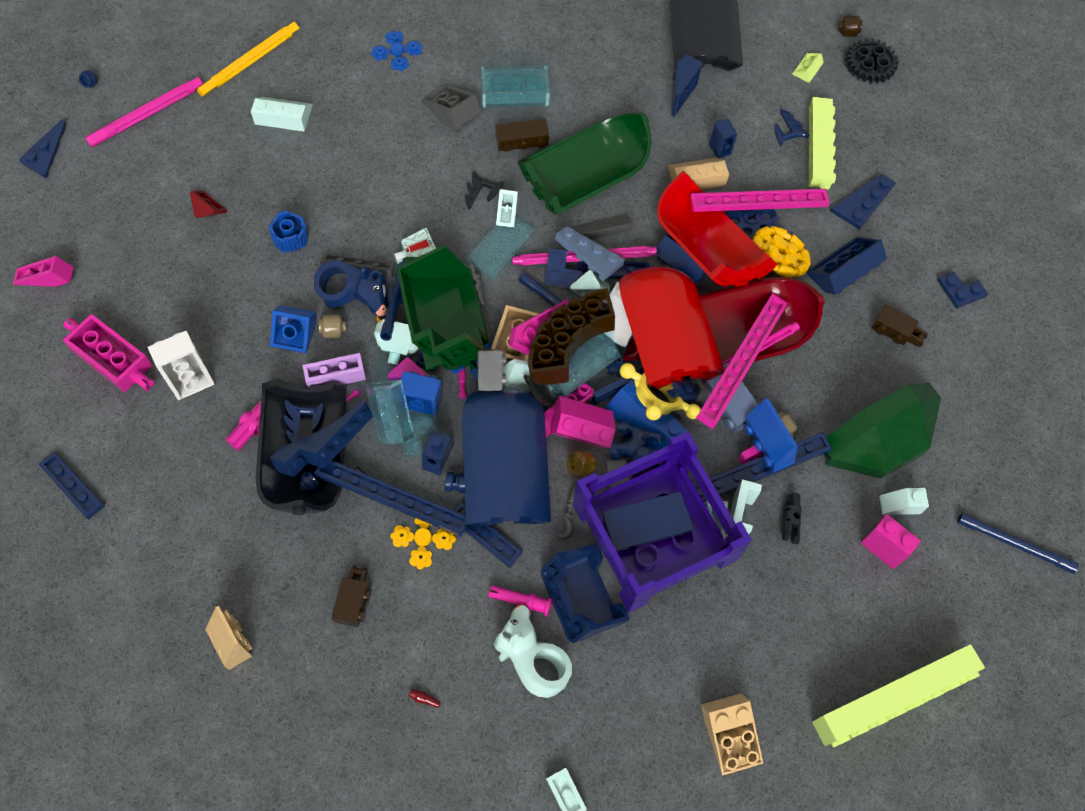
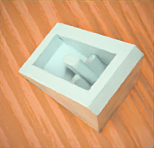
M500 189L496 225L514 227L518 191Z

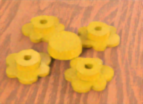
M415 518V524L421 527V529L416 531L415 535L410 532L409 527L403 528V526L398 525L394 528V532L391 533L390 537L393 539L395 547H407L409 542L414 539L415 543L420 547L417 548V551L413 550L411 552L412 557L409 562L412 566H417L421 570L432 564V553L427 551L424 546L433 540L438 549L450 550L456 538L453 536V533L443 529H438L437 534H434L432 537L431 532L427 529L431 524Z

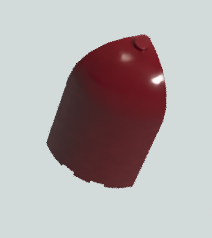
M774 277L750 282L743 286H734L699 295L722 362L734 356L772 293L788 303L770 335L794 322L798 323L800 329L795 331L793 335H789L759 352L754 360L755 362L788 353L807 342L819 327L823 305L825 304L823 295L804 281L794 278Z

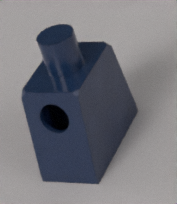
M435 430L432 431L422 454L423 470L441 476L455 444L451 436Z

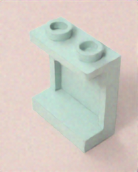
M742 479L734 493L730 515L735 523L742 522L745 503L753 505L761 492V484ZM743 523L748 534H750L753 526Z

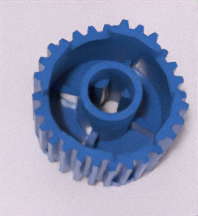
M287 210L285 212L281 211V213L278 212L275 217L276 219H272L273 222H270L271 224L268 226L274 245L284 253L292 252L293 250L296 252L297 249L300 250V248L305 247L309 235L304 218Z

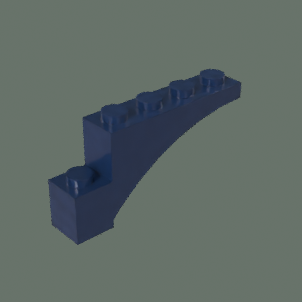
M358 402L345 415L322 430L294 443L282 445L270 457L277 472L295 477L306 464L325 468L373 417L367 402Z

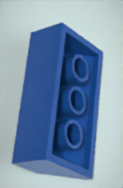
M634 379L622 387L605 407L606 410L613 411V416L619 423L622 420L627 421L635 427L645 428L649 432L661 434L663 437L661 443H658L655 439H650L645 445L654 448L656 451L668 446L670 439L687 432L671 413L661 415L658 420L648 419L646 416L647 408L637 397Z

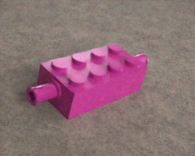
M93 314L89 315L81 324L77 323L73 318L67 319L71 325L67 321L64 322V328L71 332L63 339L67 347L125 393L135 382L145 391L150 390L147 384L150 387L154 386V381L144 375L152 367L146 355Z

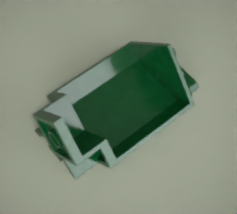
M445 244L420 257L403 258L404 265L397 268L411 340L414 345L422 350L426 370H434L437 366H444L445 370L460 369V366H470V369H477L475 361L477 349H484L483 345L488 344L489 339L471 269Z

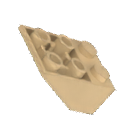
M217 606L205 630L224 667L230 670L252 657L250 650L253 648L248 639L240 633L243 629L238 620H235L228 610L224 611L220 606Z
M742 693L701 704L704 721L722 775L764 764L751 703Z

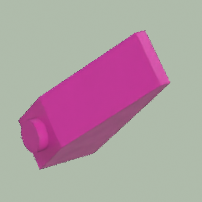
M53 256L17 268L13 284L57 287L70 283L73 266L57 256Z

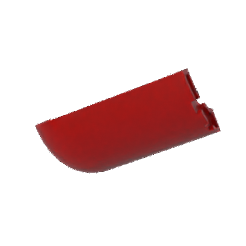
M684 170L662 193L657 207L659 223L717 284L726 287L728 285H735L736 287L747 285L748 281L754 278L760 279L778 266L723 211H692L691 193L704 192Z
M658 266L639 269L621 277L619 281L620 295L648 385L659 389L671 383L682 381L681 377L691 376V379L711 380L723 374L725 369L693 280L687 274L674 268Z

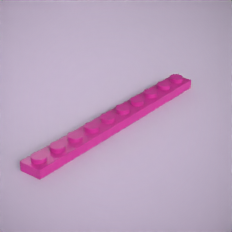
M772 293L699 411L696 419L712 429L716 426L788 303Z

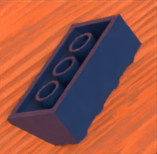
M855 237L808 269L806 274L825 293L839 294L844 288L854 284L857 279L867 275L870 270L880 266L887 259L882 240Z

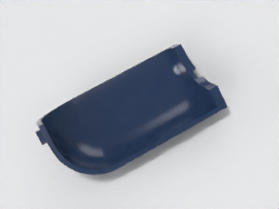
M503 386L502 390H476L467 397L462 412L466 525L486 526L503 524V520L514 521V524L532 525L551 522L545 416L541 404L532 394L526 391L503 388Z

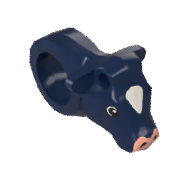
M339 260L326 262L316 271L314 275V289L318 296L324 300L325 306L332 308L341 307L356 299L369 307L375 316L380 317L386 314L387 279L382 272L378 270L370 271L365 267H362L360 270ZM336 274H346L347 282L343 290L337 294H327L326 285L329 279Z

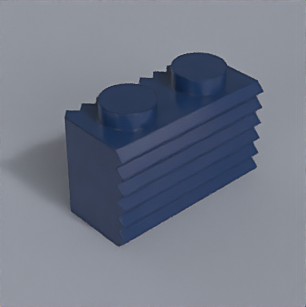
M729 119L715 122L709 146H711L710 148L714 151L713 153L719 159L732 155L738 135Z

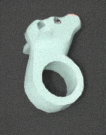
M519 605L513 609L509 621L496 637L494 642L495 649L501 652L499 656L501 662L508 658L512 660L522 683L530 693L544 698L555 696L566 687L572 675V663L563 649L554 644L537 642V636L530 620V610L524 605ZM541 658L552 662L558 671L559 680L548 681L540 677L534 668V659Z

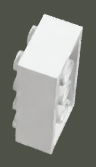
M187 331L176 333L172 337L163 341H157L148 347L156 367L178 400L214 385L212 377Z

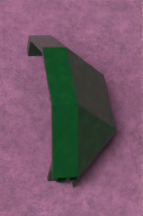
M930 383L912 384L864 408L826 437L832 448L830 452L824 454L830 458L826 465L881 479L921 457L931 447L941 402L940 395Z

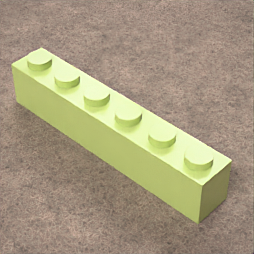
M813 97L809 106L810 188L829 190L831 184L835 183L836 173H833V170L835 169L836 160L833 159V156L835 155L836 147L833 146L835 141V133L833 132L835 127V119H833L835 106H833V99Z

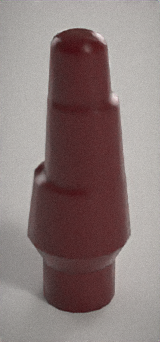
M411 689L408 697L413 698L415 702L439 708L440 702L435 700V698L421 690Z

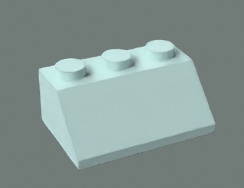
M259 97L254 100L251 114L255 125L305 132L313 105L304 102Z

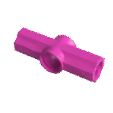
M261 401L251 411H247L241 416L239 425L225 439L236 450L240 451L253 435L257 436L259 434Z

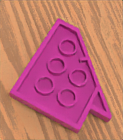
M562 301L512 328L508 346L529 356L531 343L537 334L539 326L551 316L555 309L559 306L567 305L569 301ZM574 355L569 364V373H571Z

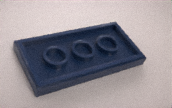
M681 492L602 512L609 538L617 552L690 533L694 530Z

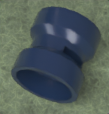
M447 472L445 491L452 492L457 490L459 493H465L464 473L456 475L454 472Z

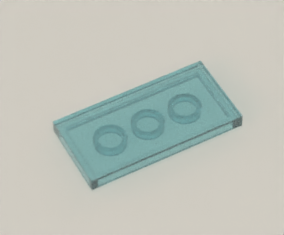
M515 218L514 227L495 225L468 256L465 264H474L478 272L495 281L513 260L512 257H515L534 235L536 229L518 218Z

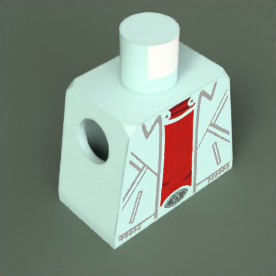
M427 228L401 241L403 251L395 253L394 256L398 264L403 262L402 259L405 257H420L436 249Z

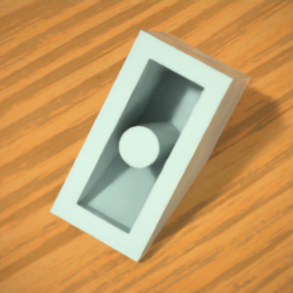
M905 488L879 496L882 515L922 514L929 507L926 488Z

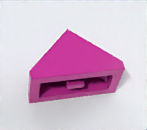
M408 357L388 373L389 385H399L403 371H413L427 377L426 373Z

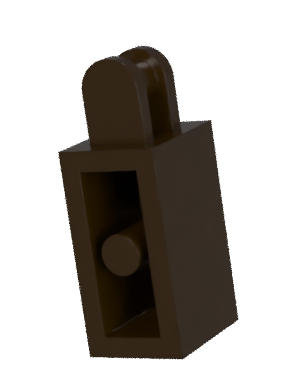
M885 304L871 327L878 334L885 335L891 338L893 342L902 345L909 342L917 347H921L924 343L923 339H926L928 336L925 331L916 327L919 321Z
M353 565L349 578H342L331 617L334 623L359 627L360 622H364L366 610L364 609L365 601L369 602L371 597V589H369L368 583L365 582L368 568L360 569ZM355 576L361 577L360 581L354 580Z

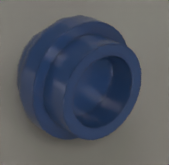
M85 70L79 75V81L82 86L92 88L97 84V76L95 73Z
M310 470L301 475L300 490L309 491L318 488V484L321 481L314 475L313 471Z

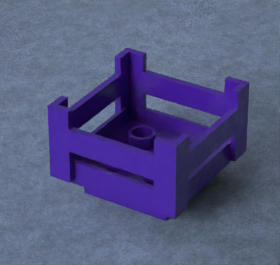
M689 431L670 439L668 446L602 476L598 477L596 473H593L576 482L572 505L581 522L586 520L621 586L619 595L629 613L647 605L651 596L715 565H718L719 569L738 561L752 541L741 521L735 523L698 460L696 454L699 448ZM662 462L660 467L595 496L596 491ZM689 469L728 535L726 540L688 476ZM681 492L694 528L693 532L616 551L609 538L602 512Z

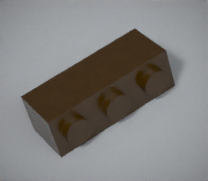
M546 119L495 125L498 151L508 152L514 149L524 150L530 147L541 148L549 145Z

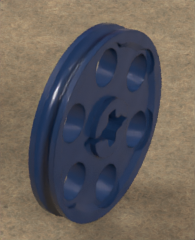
M775 209L730 210L725 213L731 220L734 219L739 222L737 226L742 231L749 230L752 234L747 236L753 239L754 234L759 228H770L771 226H777L778 223ZM764 214H768V215H770L772 218H771V219H766V218H764L763 215H764Z

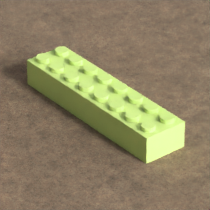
M970 644L816 719L812 723L824 746L831 744L834 748L980 676L978 671L985 667Z

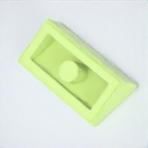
M807 53L792 74L809 83L824 63L822 54Z

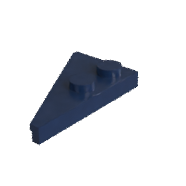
M64 120L58 122L19 161L39 175L47 178L49 167L53 164L54 156L57 154L60 145L59 140L65 132L66 122Z

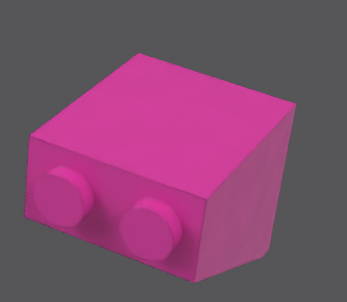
M884 514L861 544L892 569H895L912 554L921 540L888 514Z

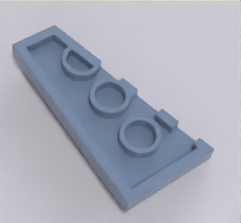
M568 226L556 233L555 239L569 252H574L580 262L584 261L587 263L589 270L592 272L596 271L602 281L624 265L625 259Z

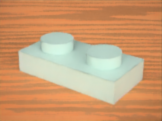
M566 768L546 778L561 811L587 810Z

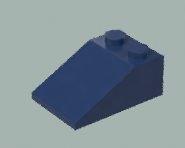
M687 54L682 59H679L675 65L677 70L672 79L674 80L671 112L673 117H675L698 85L703 62Z

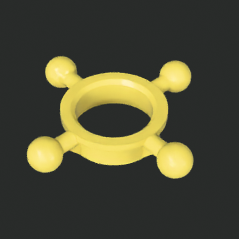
M625 363L620 367V374L623 378L635 380L636 394L640 402L647 408L646 416L648 419L658 420L661 415H668L672 411L680 409L685 411L688 418L696 419L701 410L698 405H689L680 396L671 398L666 392L673 389V383L658 389L668 398L670 403L658 399L650 392L647 387L648 382L645 372L643 375L639 374L630 363Z

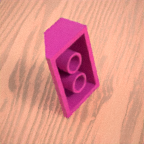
M558 396L549 434L602 449L611 447L615 433L613 411Z

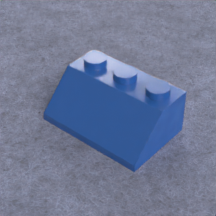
M766 398L746 416L744 430L748 436L751 435L753 438L755 449L762 453L763 462L766 467H770L774 473L795 463L798 446L773 405Z

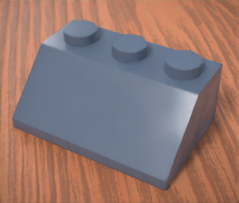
M722 374L711 380H706L712 390ZM743 382L740 383L722 414L725 426L729 430L731 429L734 434L744 429L746 416L758 406V403Z

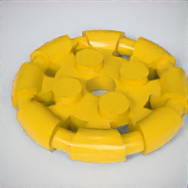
M776 226L760 228L754 234L752 240L778 265L773 269L776 272L775 274L786 278H792L793 276L797 278L808 271L811 264L810 254L808 250H805L804 243L794 234L790 235L787 233V230Z

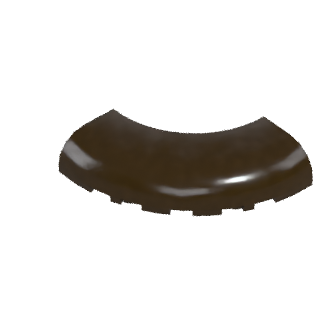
M608 288L585 293V296L579 299H571L567 305L559 306L546 321L542 322L534 340H532L529 354V372L532 381L541 385L569 382V364L578 348L597 335L615 331V313Z

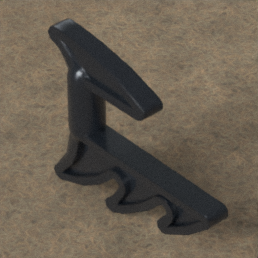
M473 171L472 183L474 188L470 183H467L470 198L468 195H465L467 208L471 209L482 186L491 189L487 197V201H490L500 192L504 182L493 183L482 179Z

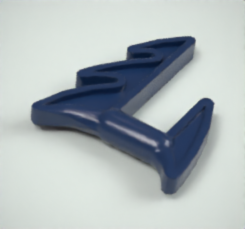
M780 109V114L791 132L784 134L779 125L775 124V135L779 145L782 146L784 141L795 137L809 138L810 134L802 129L803 124L793 119L794 115L790 112Z
M285 400L286 411L292 418L291 420L286 415L284 416L285 423L292 431L291 433L287 430L286 434L290 442L294 443L298 441L300 414L313 415L312 431H314L319 423L323 404L320 403L315 408L299 407Z

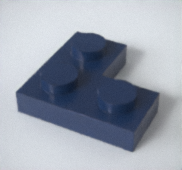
M549 248L545 285L570 288L574 282L582 277L583 271L565 269L566 250Z
M955 272L943 275L937 279L956 309L985 298L988 295L979 280L963 285Z

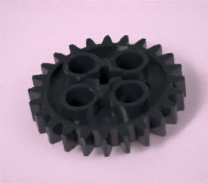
M865 38L863 42L860 39L858 43L854 42L853 46L849 47L846 53L845 61L847 63L845 66L849 67L848 71H853L852 76L858 75V80L863 78V82L869 80L870 84L874 80L878 84L881 80L884 83L886 79L890 80L891 76H894L898 68V55H894L896 51H890L891 46L886 47V43L880 44V40L874 42L872 38L871 42H869Z

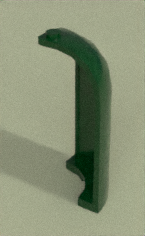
M633 112L602 120L517 161L526 182L530 181L534 187L533 193L539 200L543 199L546 203V208L557 215L632 177L643 168L649 158L652 145L649 119L642 112Z

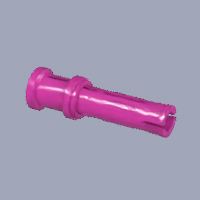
M494 585L490 587L491 591L498 593L489 591L488 598L516 605H524L530 612L534 610L544 613V616L548 617L552 598H541L536 596L535 593L526 595Z

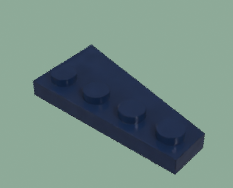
M881 174L832 207L830 212L860 230L893 189L896 182Z

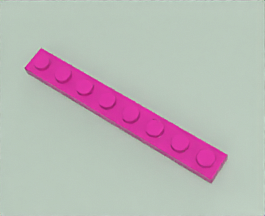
M826 189L691 193L690 195L693 212L828 207L830 203Z

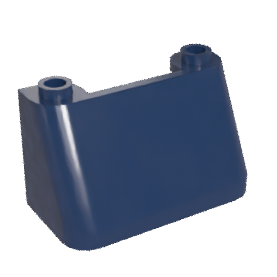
M597 544L557 553L541 570L542 580L550 598H552L553 606L566 637L571 643L585 640L630 620L627 609L622 604H612L597 571L603 560L602 553L599 551Z

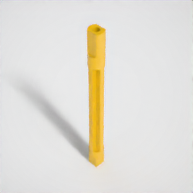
M294 21L290 25L283 27L212 76L208 82L197 89V92L203 97L216 87L219 88L292 37V34L299 30L298 25Z

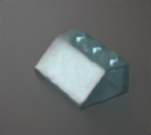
M402 380L366 384L378 441L388 445L404 443L414 437Z

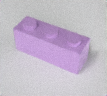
M360 353L303 365L308 389H310V385L334 382L340 386L366 380Z

